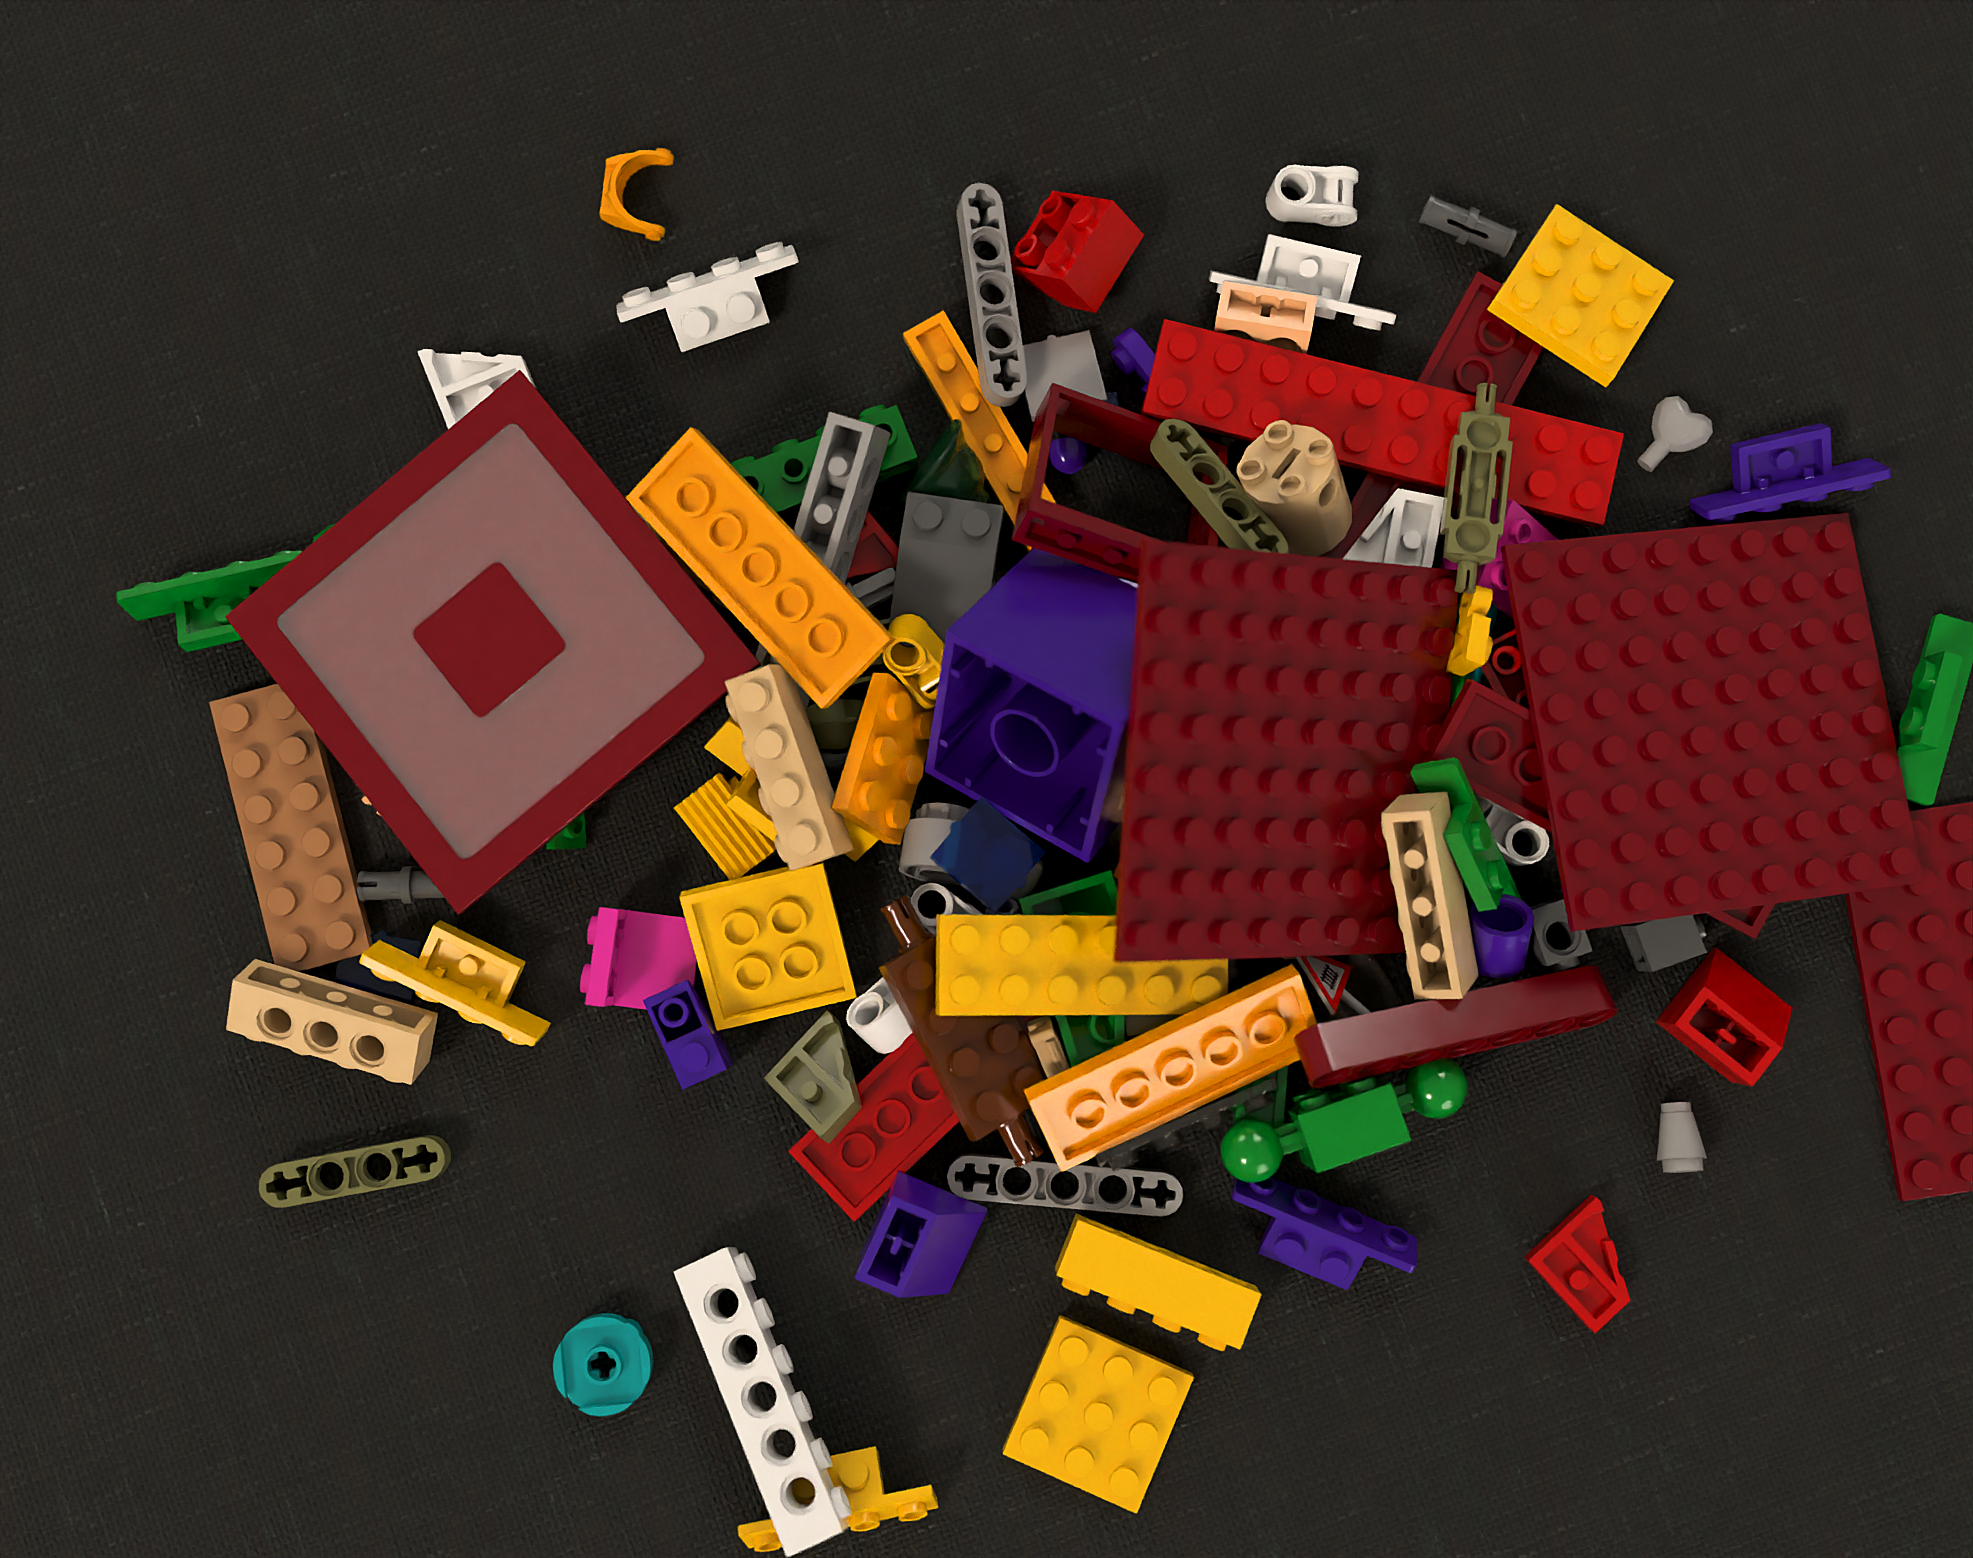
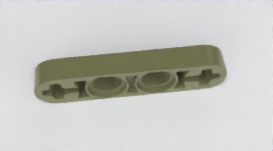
M1168 419L1163 421L1150 443V449L1154 458L1228 548L1286 554L1288 545L1283 534L1263 510L1246 494L1243 486L1197 431L1182 420ZM1193 472H1202L1208 475L1214 484L1207 485L1195 478ZM1222 507H1231L1237 510L1242 515L1243 520L1238 521L1228 517Z
M424 1135L285 1161L269 1167L262 1173L259 1180V1192L261 1198L268 1205L284 1208L423 1182L435 1178L447 1170L451 1162V1151L448 1144L442 1138L435 1135ZM423 1145H426L428 1152H436L438 1156L437 1161L430 1164V1171H427L425 1163L404 1167L403 1158L423 1152ZM398 1148H403L402 1155ZM374 1153H381L390 1160L391 1172L385 1180L374 1179L367 1170V1162ZM326 1162H334L342 1168L344 1179L337 1189L325 1187L321 1182L320 1171ZM403 1170H405L407 1174L406 1177L403 1176ZM282 1172L285 1179L299 1178L307 1175V1184L289 1189L286 1194L287 1197L284 1190L275 1189L274 1181L282 1178Z

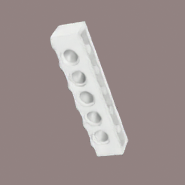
M726 1247L674 1271L673 1273L787 1558L843 1532L850 1526L846 1517L852 1514L848 1498L841 1486L834 1488L827 1468L832 1467L828 1449L821 1438L815 1440L807 1422L813 1419L810 1405L802 1391L795 1393L788 1375L794 1371L790 1356L784 1345L776 1346L769 1328L775 1325L774 1318L764 1298L758 1300L751 1285V1281L756 1279V1275L749 1257L745 1252L739 1254L736 1247ZM726 1289L734 1291L739 1301L738 1309L731 1317L724 1316L718 1309V1298ZM743 1335L752 1337L758 1348L755 1359L749 1364L741 1361L736 1353L737 1342ZM761 1382L771 1384L776 1391V1403L771 1410L762 1409L755 1401V1389ZM779 1429L788 1430L795 1438L796 1448L791 1457L781 1456L774 1448L773 1439ZM804 1477L813 1483L816 1493L812 1504H802L795 1499L792 1487L796 1478Z

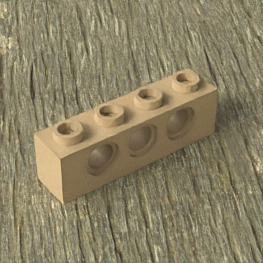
M254 959L233 979L226 1030L244 1035L252 1041H265L291 1049L296 1054L312 1055L336 1062L343 1068L359 1069L382 1076L390 1082H403L411 1085L430 1061L438 1013Z

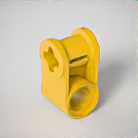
M913 614L900 615L890 623L888 632L895 640L883 651V661L887 668L908 688L916 702L925 709H931L936 703L945 644L920 616ZM899 642H909L915 645V647L907 648L900 645Z

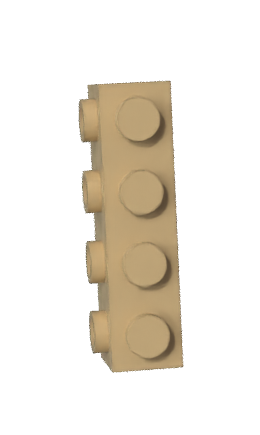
M767 665L725 681L729 693L726 695L727 708L731 717L740 724L745 739L742 743L743 754L748 765L756 770L761 785L758 791L759 800L766 814L772 816L777 831L775 845L780 858L784 862H788L790 871L854 850L842 815L831 809L835 794L795 680L781 665Z
M1448 793L1399 795L1381 813L1382 832L1388 848L1390 877L1395 887L1399 910L1398 921L1403 932L1407 954V971L1411 978L1414 999H1462L1479 974L1462 875L1443 837L1451 815Z

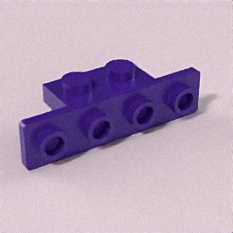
M1820 423L1730 444L1733 489L1690 499V510L1704 517L1709 522H1729L1736 519L1739 513L1752 510L1756 512H1772L1781 509L1782 503L1790 501H1819L1827 498L1829 492L1842 489L1847 491L1867 490L1873 487V482L1891 478V469L1869 458L1832 466L1831 428Z
M1272 1176L1264 1181L1255 1183L1241 1181L1234 1177L1232 1199L1272 1216L1259 1241L1258 1254L1345 1290L1349 1289L1367 1256L1408 1273L1414 1271L1417 1265V1238L1408 1234L1404 1229L1381 1223L1364 1216L1354 1208L1340 1206L1319 1197L1308 1189L1294 1187Z

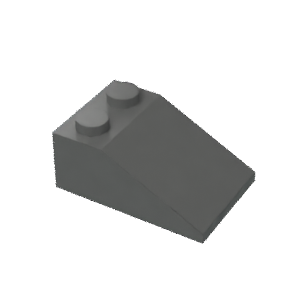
M908 492L899 542L889 626L896 617L903 614L920 616L945 644L947 630L993 587L1003 527V506ZM899 642L900 645L907 648L915 647V645L909 642Z

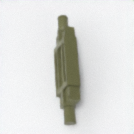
M1480 383L1476 386L1475 410L1461 412L1458 417L1456 435L1454 434L1449 446L1440 534L1445 535L1443 557L1458 564L1456 587L1454 589L1458 593H1462L1464 589L1465 594L1476 592L1477 567L1492 563L1496 558L1497 541L1503 536L1513 441H1508L1510 418L1494 412L1498 386L1492 383L1488 389L1487 383ZM1457 452L1463 455L1455 520L1451 518V506ZM1496 457H1499L1501 459L1495 524H1492L1490 522L1491 502L1495 497L1497 475L1494 474Z

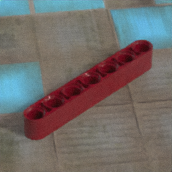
M1590 965L1469 991L1462 999H1432L1321 1023L1302 1030L1294 1037L1293 1041L1310 1086L1319 1088L1419 1066L1435 1060L1450 1059L1591 1027L1612 1018L1617 1014L1618 1010L1599 968Z

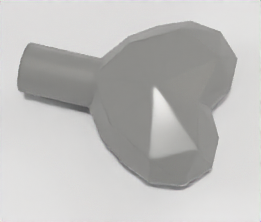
M1679 396L1664 398L1657 404L1652 418L1651 429L1654 442L1639 457L1637 462L1642 468L1652 472L1669 452H1686L1696 449L1705 444L1712 435V421L1703 414L1692 413L1687 402Z

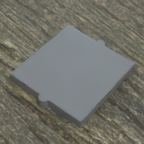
M1089 330L1057 338L1055 335H1049L1047 340L1023 345L1027 372V385L1024 391L1032 422L1035 420L1036 412L1052 383L1108 403Z

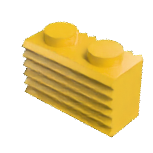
M719 772L681 803L677 804L674 809L729 880L749 876L778 852L773 840L726 806L740 780L736 775L728 780L725 775Z

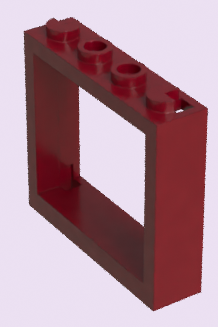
M1052 383L1035 415L1012 540L1138 584L1141 540L1163 541L1041 498L1053 431L1165 471L1154 458L1150 449V443L1162 422ZM1202 437L1226 466L1228 446ZM1193 472L1195 478L1207 485L1214 484L1208 475L1202 472ZM1192 504L1187 544L1217 547L1218 534Z

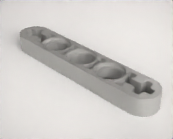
M975 183L968 186L963 192L957 205L956 214L980 387L983 396L988 402L995 406L1006 407L1014 404L1023 393L1027 385V372L1002 200L995 188L988 184ZM974 200L980 202L981 208L987 209L982 220L983 227L977 228L980 217L978 208L971 207ZM980 241L992 244L996 249L997 258L990 261L979 258L974 251V244ZM987 284L996 286L1002 292L1003 302L989 304L981 297L980 287ZM992 328L1001 329L1008 335L1009 346L1002 349L995 348L987 341L986 331ZM1006 360L1007 362L1003 367L1004 379L1006 382H1013L1009 391H1004L1001 383H994L1001 371L1000 362Z
M978 1153L961 1154L952 1161L947 1174L948 1185L952 1192L967 1200L1149 1216H1168L1179 1208L1183 1199L1182 1187L1177 1178L1170 1172L1161 1169L1080 1163L1065 1170L1072 1172L1077 1177L1079 1183L1075 1194L1067 1198L1058 1197L1051 1189L1052 1178L1055 1174L1061 1172L1056 1160L1033 1158L1031 1162L1019 1166L1028 1171L1031 1176V1182L1026 1191L1018 1194L1009 1192L1003 1184V1177L1006 1171L1016 1167L1012 1156ZM966 1163L975 1164L976 1173L990 1175L989 1164L999 1165L995 1176L997 1192H988L989 1181L982 1180L974 1181L972 1189L963 1188V1180L955 1178V1173L964 1171ZM1110 1175L1119 1176L1126 1183L1125 1195L1116 1202L1106 1201L1099 1194L1100 1182ZM1133 1177H1142L1139 1184L1140 1187L1149 1189L1156 1188L1158 1180H1165L1166 1187L1174 1191L1173 1197H1166L1163 1205L1158 1206L1153 1196L1139 1194L1140 1204H1131L1135 1194Z

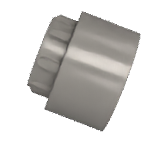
M923 804L917 810L916 818L910 819L905 827L899 871L906 876L943 885L971 886L979 884L977 881L980 880L987 833L980 829L981 819L978 814L969 808L954 804Z

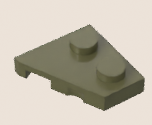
M827 1010L764 1079L812 1130L829 1144L862 1109V1104L840 1021Z

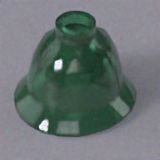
M960 419L952 421L937 440L902 493V501L907 500L908 492L981 503L988 499L990 495L983 489L985 472L982 463L975 452L964 441V432Z

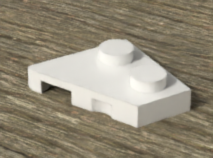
M432 349L418 351L448 429L519 370L524 373L535 387L527 364L521 356L498 354L494 357H487L481 353L461 352V355L436 353Z
M1398 488L1343 559L1432 568L1444 497Z

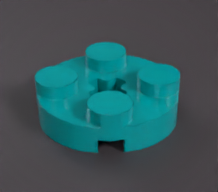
M610 1313L586 1317L566 1333L555 1352L553 1374L556 1386L565 1399L568 1397L572 1403L579 1406L578 1409L586 1414L593 1416L617 1414L628 1408L642 1395L653 1372V1351L648 1338L643 1333L642 1327L635 1320ZM600 1352H607L609 1358H614L616 1361V1366L610 1369L608 1377H602L601 1370L597 1368L592 1369L591 1361L596 1360Z

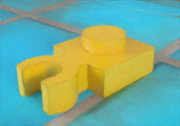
M1478 585L1475 586V593L1465 594L1463 592L1459 600L1458 612L1460 618L1459 623L1456 624L1454 647L1450 652L1446 672L1465 676L1484 665L1491 654L1493 645L1492 637L1488 636L1491 619L1486 617L1492 602L1493 591Z

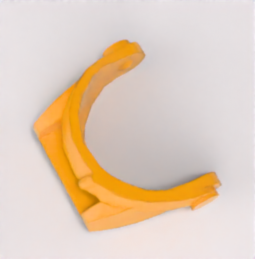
M657 148L656 151L639 150L607 158L600 218L618 228L642 233L649 240L659 241L665 235L664 227L637 220L623 207V191L628 179L638 170L650 165H672L674 155L671 154V151L665 148Z

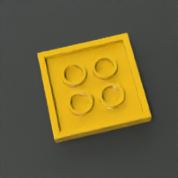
M1556 204L1487 310L1606 388L1615 378L1674 280Z
M823 861L790 871L789 866L681 891L679 898L716 1031L857 998V990Z
M1059 1315L1003 1446L1002 1454L1137 1514L1194 1376L1187 1370L1063 1315Z

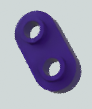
M1128 327L1113 339L1115 350L1111 352V355L1116 365L1124 374L1129 375L1133 373L1143 386L1140 389V393L1144 399L1155 354L1135 330Z

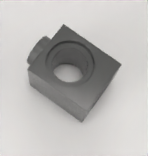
M1563 896L1530 906L1535 919L1528 951L1534 966H1550L1552 972L1562 971L1579 965L1578 956L1592 952L1585 930L1570 932ZM1554 922L1562 928L1564 934L1561 945L1556 949L1552 948L1546 939L1547 929Z
M1697 914L1620 926L1637 971L1654 972L1707 953L1703 944V940L1706 939L1705 928Z

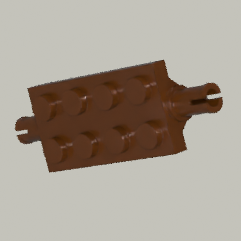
M908 894L892 901L890 905L887 904L880 908L881 913L884 914L901 946L897 949L899 954L878 968L969 1140L978 1141L990 1132L998 1129L1014 1160L1015 1166L1025 1165L1033 1160L1031 1155L1039 1157L1043 1153V1149L1037 1143L1023 1116L1026 1113V1109L1031 1107L1024 1090L1048 1079L1015 1015H936V933L933 934L932 931L926 932L909 900Z

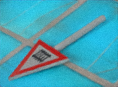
M1327 956L1296 957L1331 1015L1336 1012L1340 998L1359 1015L1371 1013L1344 989L1352 966Z

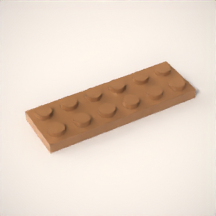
M278 684L209 702L274 964L294 971L304 972L361 956L365 950L374 944L364 902H361L358 898L357 887H360L357 882L358 877L323 741Z

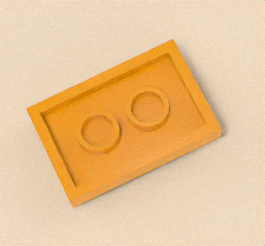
M873 673L831 809L882 842L900 845L905 827L910 820V810L916 790L924 772L934 708H923L916 702L908 688L888 673Z

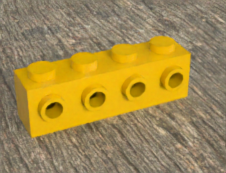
M1077 1213L1055 1266L1056 1276L1063 1278L1061 1285L1085 1296L1089 1295L1090 1290L1108 1296L1106 1302L1108 1305L1125 1313L1134 1314L1135 1309L1138 1308L1153 1314V1323L1176 1333H1179L1181 1326L1199 1333L1198 1341L1220 1351H1225L1227 1345L1239 1350L1241 1349L1261 1297V1292L1251 1283Z

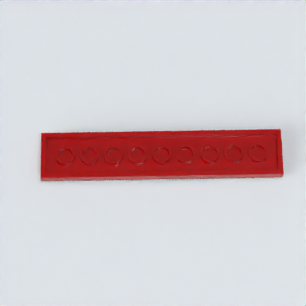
M1164 319L1141 415L1162 421L1168 419L1182 420L1194 429L1251 443L1264 433L1265 428L1270 423L1283 420L1291 425L1297 424L1313 427L1331 440L1338 464L1445 490L1450 441L1454 434L1456 435L1458 417L1461 412L1475 410L1476 397ZM1495 401L1494 412L1510 418L1508 441H1513L1507 499L1514 500L1525 511L1594 528L1603 526L1624 433ZM1457 452L1453 493L1459 494L1463 455ZM1496 457L1494 475H1497L1494 499H1498L1501 459L1499 457Z

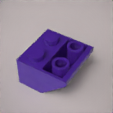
M898 1171L861 1251L854 1279L899 1298L949 1294L987 1213V1208Z

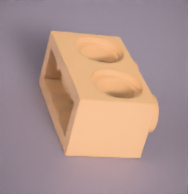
M1223 281L1214 331L1307 354L1317 296Z

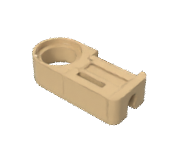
M1044 1015L1027 1022L1032 1045H1034L1047 1078L1069 1069L1070 1066L1051 1015Z

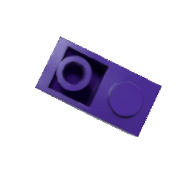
M689 980L643 1000L682 1090L734 1066L720 1032L716 1031L713 1018Z

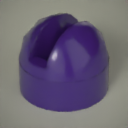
M1072 437L1051 441L1049 457L1052 465L1062 473L1073 474L1083 467L1087 456L1086 442Z

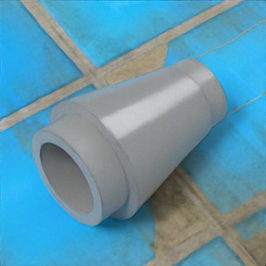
M1691 1102L1661 1104L1662 1114H1660L1657 1161H1662L1663 1173L1704 1171L1702 1159H1706L1707 1155L1691 1110Z

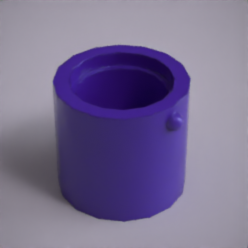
M1502 893L1497 909L1478 911L1475 903H1472L1469 921L1479 974L1491 978H1508L1518 974L1524 968L1535 919L1532 909L1524 901L1515 896Z

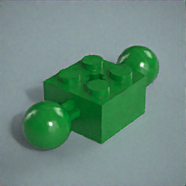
M1440 1059L1410 1067L1404 1082L1395 1086L1370 1076L1339 1083V1088L1328 1092H1321L1320 1088L1299 1092L1292 1096L1294 1103L1285 1106L1284 1113L1288 1123L1273 1128L1263 1121L1246 1119L1232 1125L1224 1134L1221 1142L1220 1153L1222 1162L1231 1175L1241 1181L1250 1183L1261 1182L1270 1178L1280 1167L1283 1155L1298 1151L1301 1161L1316 1173L1411 1141L1402 1115L1404 1113L1415 1110L1429 1118H1444L1454 1114L1463 1105L1467 1096L1466 1077L1462 1069L1450 1059Z

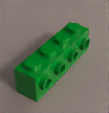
M877 405L860 413L858 421L877 426L891 433L875 485L919 468L917 454L897 405L887 409L885 405ZM825 426L815 432L816 437L801 443L797 439H791L772 448L773 454L757 460L753 456H749L731 463L784 521L799 514Z

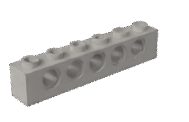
M829 412L793 531L845 585L891 433L877 426ZM759 643L755 657L761 665L755 670L767 665H780L765 647ZM795 681L803 706L807 709L810 696Z

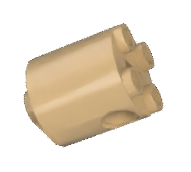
M1283 420L1270 423L1265 428L1264 433L1246 448L1238 463L1237 475L1246 494L1263 510L1285 537L1288 545L1286 554L1320 556L1332 550L1345 538L1352 523V506L1333 444L1326 435L1313 427L1297 424L1291 425Z

